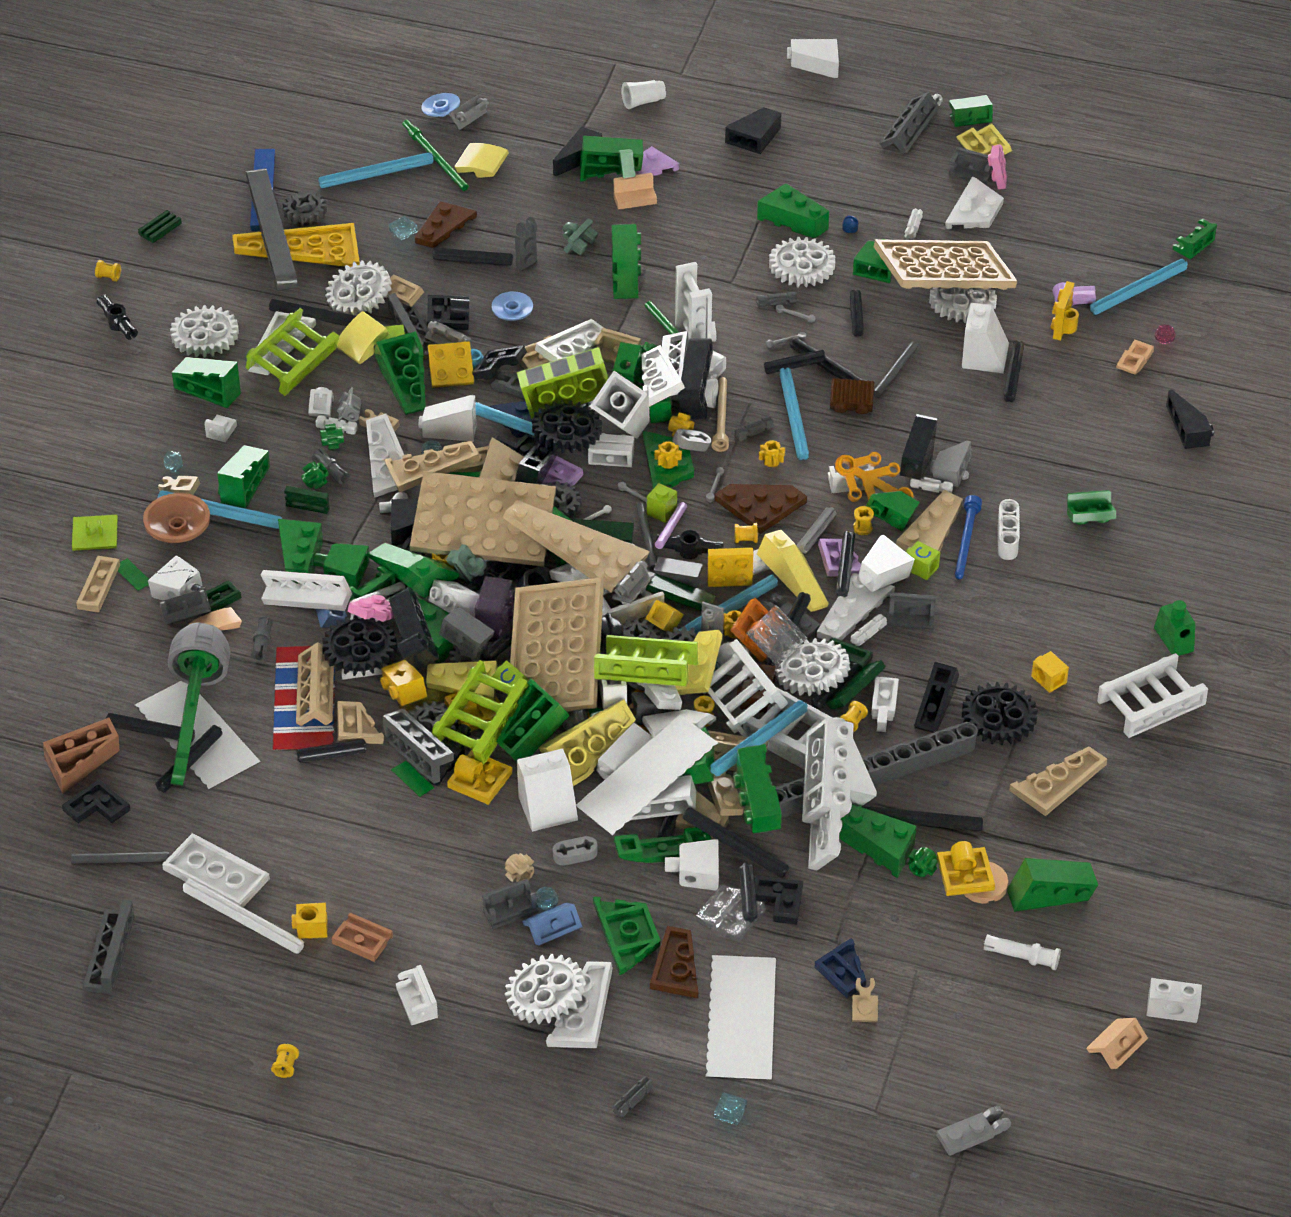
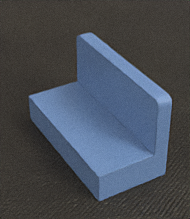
M563 903L522 921L524 926L530 928L536 945L544 944L582 927L576 907L570 903Z

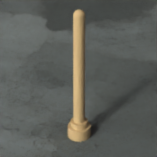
M724 377L719 379L716 434L712 437L711 445L713 450L717 452H724L729 447V438L725 434L727 379Z

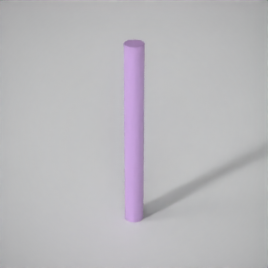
M679 503L655 542L656 548L662 549L685 512L687 508L686 503Z

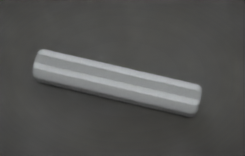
M833 507L825 508L796 545L802 554H806L836 517L837 512L834 511Z

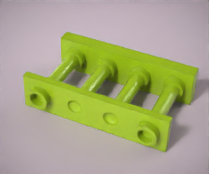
M301 308L295 313H290L283 324L256 348H251L246 355L247 362L245 368L249 370L257 363L276 376L280 382L278 392L284 396L336 350L339 335L335 332L330 333L327 337H322L301 322L303 313ZM294 328H297L318 343V345L310 349L289 333ZM283 339L304 354L305 357L302 360H296L276 345ZM270 351L290 365L292 369L289 372H283L263 356Z
M607 635L606 654H596L594 657V678L687 686L688 664H698V642Z
M479 660L477 665L470 669L467 680L440 721L434 724L432 734L440 741L447 737L472 748L475 760L482 762L484 766L498 744L496 741L508 718L512 717L515 713L519 698H523L529 687L528 681L519 678L516 684L511 686L486 675L484 662ZM480 683H483L508 694L504 702L499 704L474 692ZM471 701L496 712V715L492 721L487 722L464 712L463 709ZM459 719L484 730V733L480 739L475 740L451 728L455 721Z

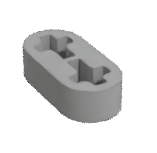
M678 429L672 438L673 443L679 445L682 449L701 452L707 451L712 441L703 432Z
M589 836L561 841L553 847V860L562 866L589 861L598 854L597 841Z

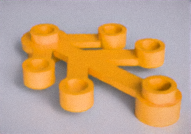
M871 452L867 456L855 459L850 455H841L835 462L836 471L840 475L845 476L849 488L848 499L851 502H857L862 497V491L857 488L854 476L862 480L868 501L871 495L875 493L874 487L883 492L902 491L912 498L914 495L908 487L897 489L879 479V477L887 475L896 477L899 474L900 466L895 462L869 471L859 468L867 464L873 467L877 466L881 461V455L878 452ZM871 457H876L878 461L873 462L871 460ZM842 464H847L849 469H844ZM890 467L896 468L897 472H891ZM852 492H856L858 497H853Z

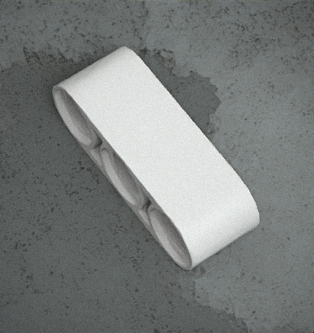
M1005 499L999 505L998 555L1002 559L1012 560L1017 557L1019 547V504L1014 500Z

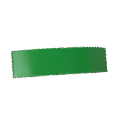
M697 827L685 828L683 835L639 840L638 834L614 836V843L619 858L643 863L665 862V857H679L680 845L682 843L712 840L710 835Z

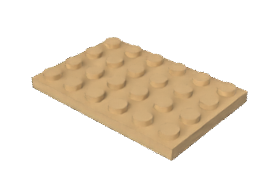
M875 240L874 243L875 250L897 282L906 289H911L912 287H922L925 289L941 287L943 289L999 288L1005 290L1007 288H1016L1017 285L1016 278L988 241Z
M424 471L410 542V551L449 555L451 550H459L461 544H464L470 548L476 558L544 567L547 548L503 518V515L517 500L552 513L556 486Z
M602 578L515 588L510 663L529 680L532 678L566 711L597 708L598 679L594 678V657L596 654H600L604 581Z

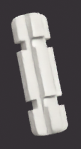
M915 208L912 210L905 230L906 239H915L922 219L923 211L921 209L917 210Z
M321 415L316 419V427L325 429L327 424L335 423L336 428L342 427L343 433L346 431L347 434L354 435L358 428L356 422L348 421L346 423V420L342 419L339 422L337 418L329 417L327 419L326 416Z
M928 477L921 478V480L913 478L910 480L912 488L919 489V487H922V490L939 493V491L943 492L944 490L952 493L953 490L952 482L944 481V483H941L942 480Z
M882 614L875 616L873 620H870L859 631L851 635V643L855 644V646L862 645L876 634L879 629L887 625V618Z

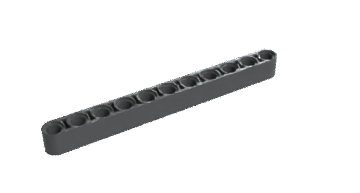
M960 723L862 757V760L874 786L973 752L976 749L978 729L972 723ZM804 778L776 787L782 813L781 819L803 811Z

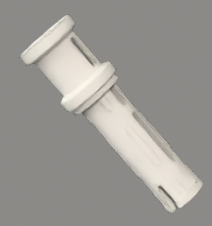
M988 934L984 943V950L1029 960V963L1034 966L1041 964L1049 966L1052 970L1056 971L1059 964L1061 949L1058 948L1052 950L1041 947L1038 943L1031 946Z

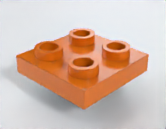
M754 598L748 602L730 631L762 662L766 659L782 625Z

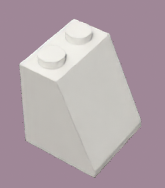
M970 303L965 328L962 368L1004 374L1009 342L992 305Z
M613 371L589 407L638 439L649 423V394Z
M563 748L517 759L518 797L532 832L577 821L578 815L571 770Z

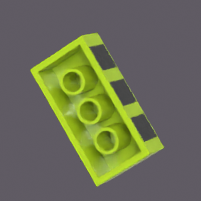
M599 347L517 372L531 419L534 418V413L538 412L539 408L545 409V404L552 406L553 401L560 404L561 400H563L565 404H568L572 400L574 405L578 402L585 404L593 401L609 379Z

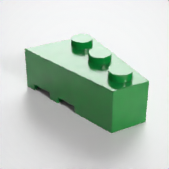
M787 183L758 200L757 220L764 221L766 219L774 222L775 226L781 227V225L792 228L791 231L811 238H816L829 229V210Z
M244 445L220 469L217 475L219 483L218 495H220L221 503L247 508L270 467L269 452L267 450Z
M278 519L285 572L314 574L316 568L314 566V557L316 553H320L323 544L322 524Z
M1025 858L1008 886L1007 892L1013 910L1017 912L1089 901L1098 887V882L1090 862Z

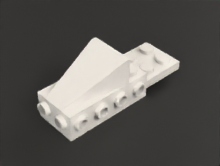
M827 717L807 733L802 822L811 824L808 869L816 871L832 861L840 853L839 832L842 828L841 818L850 812L852 804L862 807L876 797L877 793L853 739L854 723L846 722L843 718Z

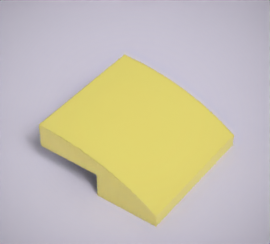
M992 123L979 131H976L973 127L956 136L965 149L982 154H991L992 146L999 144L1003 147L1004 155L1012 151L1009 143Z
M470 143L455 165L456 172H474L477 178L493 177L509 152L507 149L491 144Z
M362 311L341 333L337 348L358 364H362L374 354L375 349L373 346L376 345V342L381 341L389 332L386 327Z

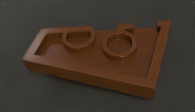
M440 201L416 234L415 243L435 248L449 238L452 231L463 228L465 226L464 223L469 219L474 220L477 217V211Z
M672 926L666 927L651 977L650 989L698 998L699 992L691 930Z

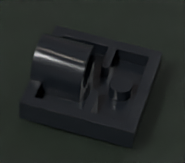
M428 295L427 327L430 321H437L451 329L469 330V296Z

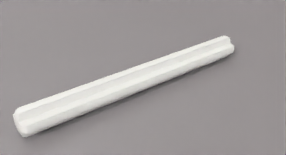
M188 879L183 884V891L290 951L298 954L304 948L303 940L192 879Z

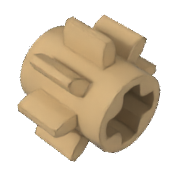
M527 854L511 855L505 863V869L508 871L505 876L512 883L525 879L530 880L534 874V867L532 866L534 861Z

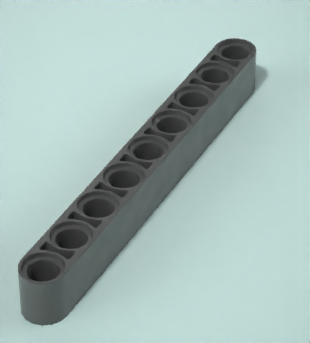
M267 169L246 171L249 191L277 291L298 288L295 268Z

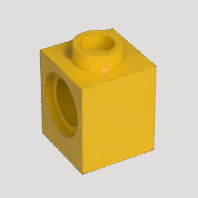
M656 599L645 619L664 631L673 632L674 627L678 626L684 614L667 603Z
M1050 651L1043 656H1038L1033 661L1031 677L1050 693L1067 683L1069 667Z
M326 903L296 904V914H292V929H297L299 939L327 937L328 918Z

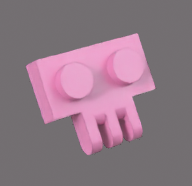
M999 144L992 146L991 154H988L989 166L993 167L992 180L996 182L997 188L1006 189V160L1003 147Z
M372 595V597L361 598L359 601L349 603L348 612L364 619L373 617L384 622L395 618L389 601H386L385 597L381 595Z

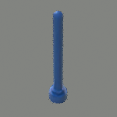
M976 495L967 496L964 502V509L967 514L955 571L957 579H962L964 576L975 515L980 512L982 507V499Z

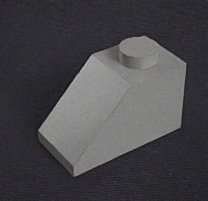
M965 441L940 451L936 460L931 462L930 472L933 473V479L942 480L941 483H944V481L952 482L953 486L959 487L972 457L971 441Z

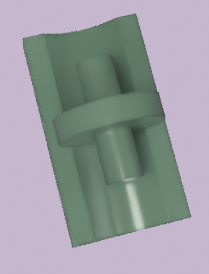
M588 218L580 227L578 223L573 224L572 222H567L563 226V237L568 238V245L563 251L568 254L573 250L581 255L588 246L582 239L590 244L596 240L599 233L591 228L592 220Z
M461 544L459 550H451L446 558L449 565H454L457 569L459 578L465 579L468 585L477 576L484 574L486 563L482 558H476L467 545Z

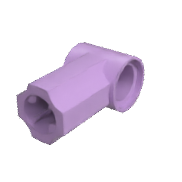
M1058 283L1053 287L1055 302H1059L1057 300L1059 290L1064 289L1066 283ZM1095 286L1074 287L1072 306L1094 303L1096 301Z

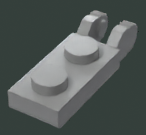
M994 1106L987 1109L984 1113H979L937 1130L936 1136L948 1155H953L994 1138L995 1135L1007 1130L1012 1124L1009 1118H1002L990 1125L989 1122L994 1121L1004 1113L1001 1106Z

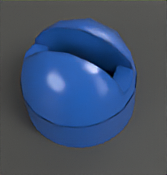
M851 215L845 217L842 223L843 231L855 233L859 225L857 218Z

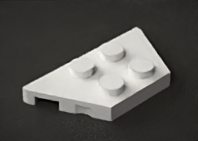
M972 177L946 220L945 228L952 229V225H964V228H989L1001 209L1004 198L977 178Z

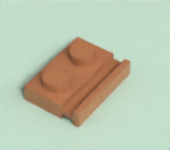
M349 913L348 919L344 920L332 936V944L375 962L387 946L388 940L393 938V931Z

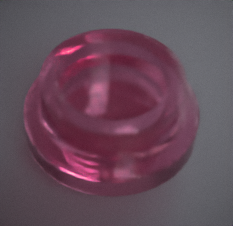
M1166 324L1160 325L1154 334L1155 339L1164 344L1173 342L1176 336L1174 328Z

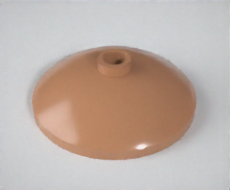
M186 493L168 494L157 498L146 508L143 515L144 527L149 535L159 541L167 543L187 542L198 537L206 530L210 522V511L207 504L197 496Z

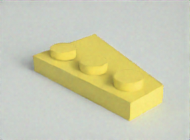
M720 630L698 632L693 641L698 642V664H688L687 686H676L679 695L709 692L723 637Z
M483 661L486 675L491 677L497 669V662ZM478 662L427 665V688L448 693L459 692L468 678L470 669L475 667ZM480 683L474 693L495 701L496 689Z

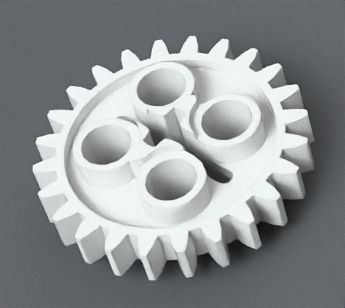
M797 237L796 241L789 238L788 243L782 240V245L776 244V249L771 250V254H769V268H771V273L775 274V278H781L782 283L789 281L788 285L796 283L797 287L800 284H804L807 287L808 283L815 286L816 281L822 284L823 279L828 280L829 275H833L835 255H833V250H829V245L823 246V241L816 243L815 238L811 241H808V237H805L804 240Z
M361 261L360 265L353 262V267L351 268L346 265L345 271L339 269V275L332 276L334 281H328L330 287L326 288L327 294L325 296L330 308L333 311L357 315L362 311H368L371 314L373 307L379 309L378 303H385L383 297H388V291L392 290L390 286L392 282L387 270L385 271L384 266L380 267L378 263L373 265L371 261L366 265L364 261Z
M933 287L930 290L929 303L931 308L935 309V313H940V317L948 316L947 320L955 318L956 322L962 319L966 323L970 303L992 305L993 309H996L997 295L995 290H991V288L943 289L941 287Z
M206 305L202 309L195 306V311L187 309V314L180 313V318L175 317V323H171L172 328L170 329L172 343L175 344V348H180L181 353L186 351L188 356L195 353V357L202 354L204 358L209 353L213 357L215 355L214 352L222 354V349L229 350V345H235L234 340H238L239 334L238 323L234 319V315H229L228 310L223 312L222 307L215 310L213 305L210 309H207Z
M814 638L812 643H809L806 639L802 645L796 642L795 648L789 646V652L782 651V657H779L778 663L775 664L779 685H783L784 690L790 689L792 694L798 690L799 696L804 692H808V696H811L812 692L815 691L820 695L823 689L829 692L830 686L837 688V682L843 683V677H848V671L850 670L849 656L846 654V649L841 648V644L835 645L833 640L827 644L826 639L817 642L816 638Z
M553 954L546 960L541 955L538 962L532 958L531 965L529 966L523 963V970H515L517 977H509L511 984L505 986L507 989L505 993L509 1009L512 1010L513 1015H518L521 1021L526 1018L528 1023L536 1019L538 1024L543 1019L550 1023L551 1017L554 1016L560 1020L562 1012L569 1015L568 1008L576 1009L575 1001H582L581 994L586 992L584 988L586 985L584 974L577 962L573 963L570 957L564 960L563 955L555 959Z

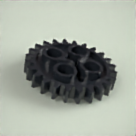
M561 400L560 404L553 401L552 406L545 404V409L539 408L538 412L534 413L532 433H534L535 439L539 438V444L545 443V448L553 446V451L560 448L562 453L566 449H569L571 453H573L574 449L582 452V447L589 449L590 444L595 445L596 440H600L602 420H599L600 415L595 414L594 409L588 410V405L581 407V402L574 405L572 400L568 404H565L563 400Z
M354 615L353 619L350 620L346 616L345 622L336 621L337 627L330 625V631H325V638H322V651L325 661L329 660V666L335 665L336 671L343 668L344 674L353 671V676H356L358 671H361L362 675L365 676L367 670L374 674V668L377 667L381 670L383 664L389 665V659H394V652H397V639L394 629H390L389 623L383 625V621L378 620L376 622L373 617L370 619H358L357 615Z
M989 682L986 688L979 685L978 691L971 690V694L966 695L965 702H963L961 716L964 718L963 723L969 722L974 724L978 729L977 737L981 735L983 742L991 739V744H994L996 740H999L1000 744L1003 745L1004 740H1007L1010 744H1013L1014 738L1020 742L1022 736L1028 737L1029 731L1033 732L1034 725L1037 724L1038 709L1035 708L1036 702L1031 701L1032 696H1025L1024 689L1018 692L1017 685L1008 688V683H1005L1003 687L1000 686L999 682H996L994 687Z

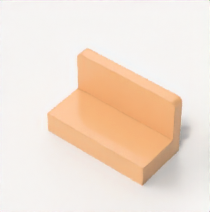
M652 173L640 174L630 178H614V200L618 209L657 204Z
M1136 1018L1116 1019L1086 1049L1089 1053L1101 1052L1109 1067L1117 1069L1148 1037Z

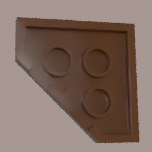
M729 484L714 494V500L748 526L757 523L758 533L761 534L806 504L807 496L792 485Z

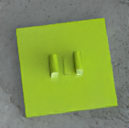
M118 516L73 517L72 551L117 548Z

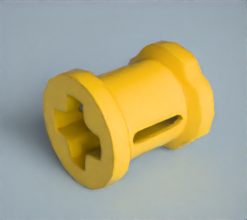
M103 260L97 262L95 277L110 278L115 282L119 280L121 274L120 264H108Z
M860 506L854 511L856 522L853 524L854 532L858 535H869L873 530L871 520L873 519L874 512L870 507Z
M753 523L752 526H739L735 524V543H739V541H753L757 543V523Z
M700 696L695 699L694 709L696 711L714 715L712 711L715 707V702L711 697Z
M852 701L848 706L846 714L841 715L840 718L854 723L853 732H855L861 719L868 715V710L862 703Z
M281 1044L277 1047L276 1053L278 1056L276 1062L272 1064L271 1071L281 1078L292 1077L294 1074L293 1065L299 1057V1050L293 1045Z

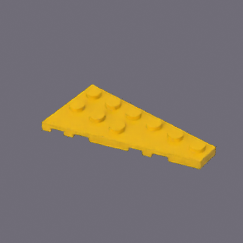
M354 223L284 230L292 261L336 266L348 265L349 267H353V262H355L357 265H360ZM261 232L233 235L234 254L268 258Z

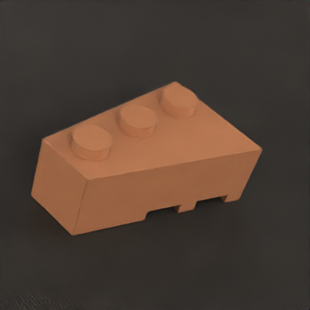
M110 718L43 742L45 760L62 794L120 751L119 736Z

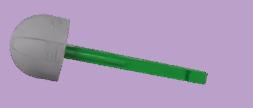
M192 623L180 630L172 640L168 657L169 671L178 680L188 684L171 784L183 786L201 685L209 686L223 680L227 675L230 659V647L222 631L213 625L205 623Z

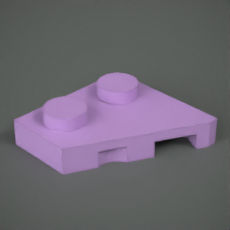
M651 146L643 152L642 169L635 171V175L652 173L655 176L662 174V170L669 168L677 171L679 170V163Z
M556 456L541 485H548L549 482L552 485H556V481H559L560 485L567 482L568 487H571L584 475L583 469Z
M820 539L818 546L827 576H838L842 539ZM853 552L851 576L853 573L859 574L861 564L857 561L859 556L855 552Z

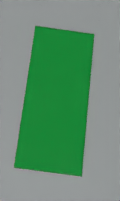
M128 558L120 562L118 572L134 588L139 591L149 585V578Z
M407 761L391 769L419 797L434 789Z

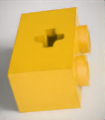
M406 660L381 668L383 677H380V682L383 689L388 690L393 700L396 699L401 706L427 697L423 676Z

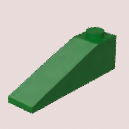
M416 331L377 341L374 352L375 358L404 414L408 415L423 411L426 407L424 354Z
M387 543L368 553L370 559L384 566L389 571H393L397 579L424 599L430 595L434 580L453 581L459 577L458 572L443 562Z

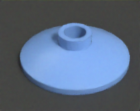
M452 93L436 94L423 102L422 111L428 116L444 117L459 107L460 99Z
M511 291L502 293L495 297L492 302L493 313L500 319L508 321L521 320L527 317L533 310L531 298L521 292Z

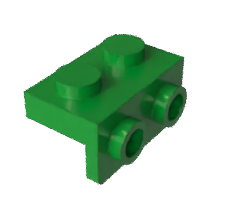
M1110 490L1068 493L1067 515L1076 524H1087L1088 521L1106 523L1111 519H1116V509L1111 504Z

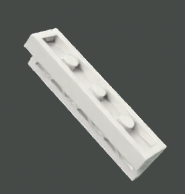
M687 331L663 336L662 349L674 369L678 367L676 372L680 379L689 340ZM682 340L680 343L675 345L674 341Z
M263 570L261 573V577L267 586L261 599L266 605L345 611L352 595V591L344 576Z

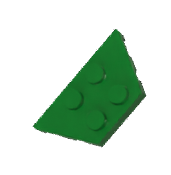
M642 431L653 489L658 483L664 486L669 485L672 488L680 482L694 477L690 450L679 447V450L682 451V460H678V466L670 469L663 468L661 465H658V460L655 459V450H658L659 444L673 442V437Z
M593 897V905L619 975L626 973L660 947L661 940L646 903H630L616 899L615 903L601 901V897Z

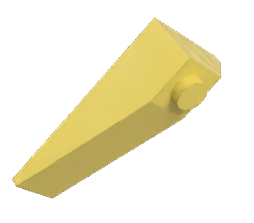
M782 530L765 534L757 552L762 561L796 597H798L800 592L810 595L811 601L807 608L811 612L828 607L829 603L805 556L795 543Z
M623 699L540 746L539 749L541 753H546L563 748L570 765L572 783L575 786L593 773V769L598 764V759L636 719Z

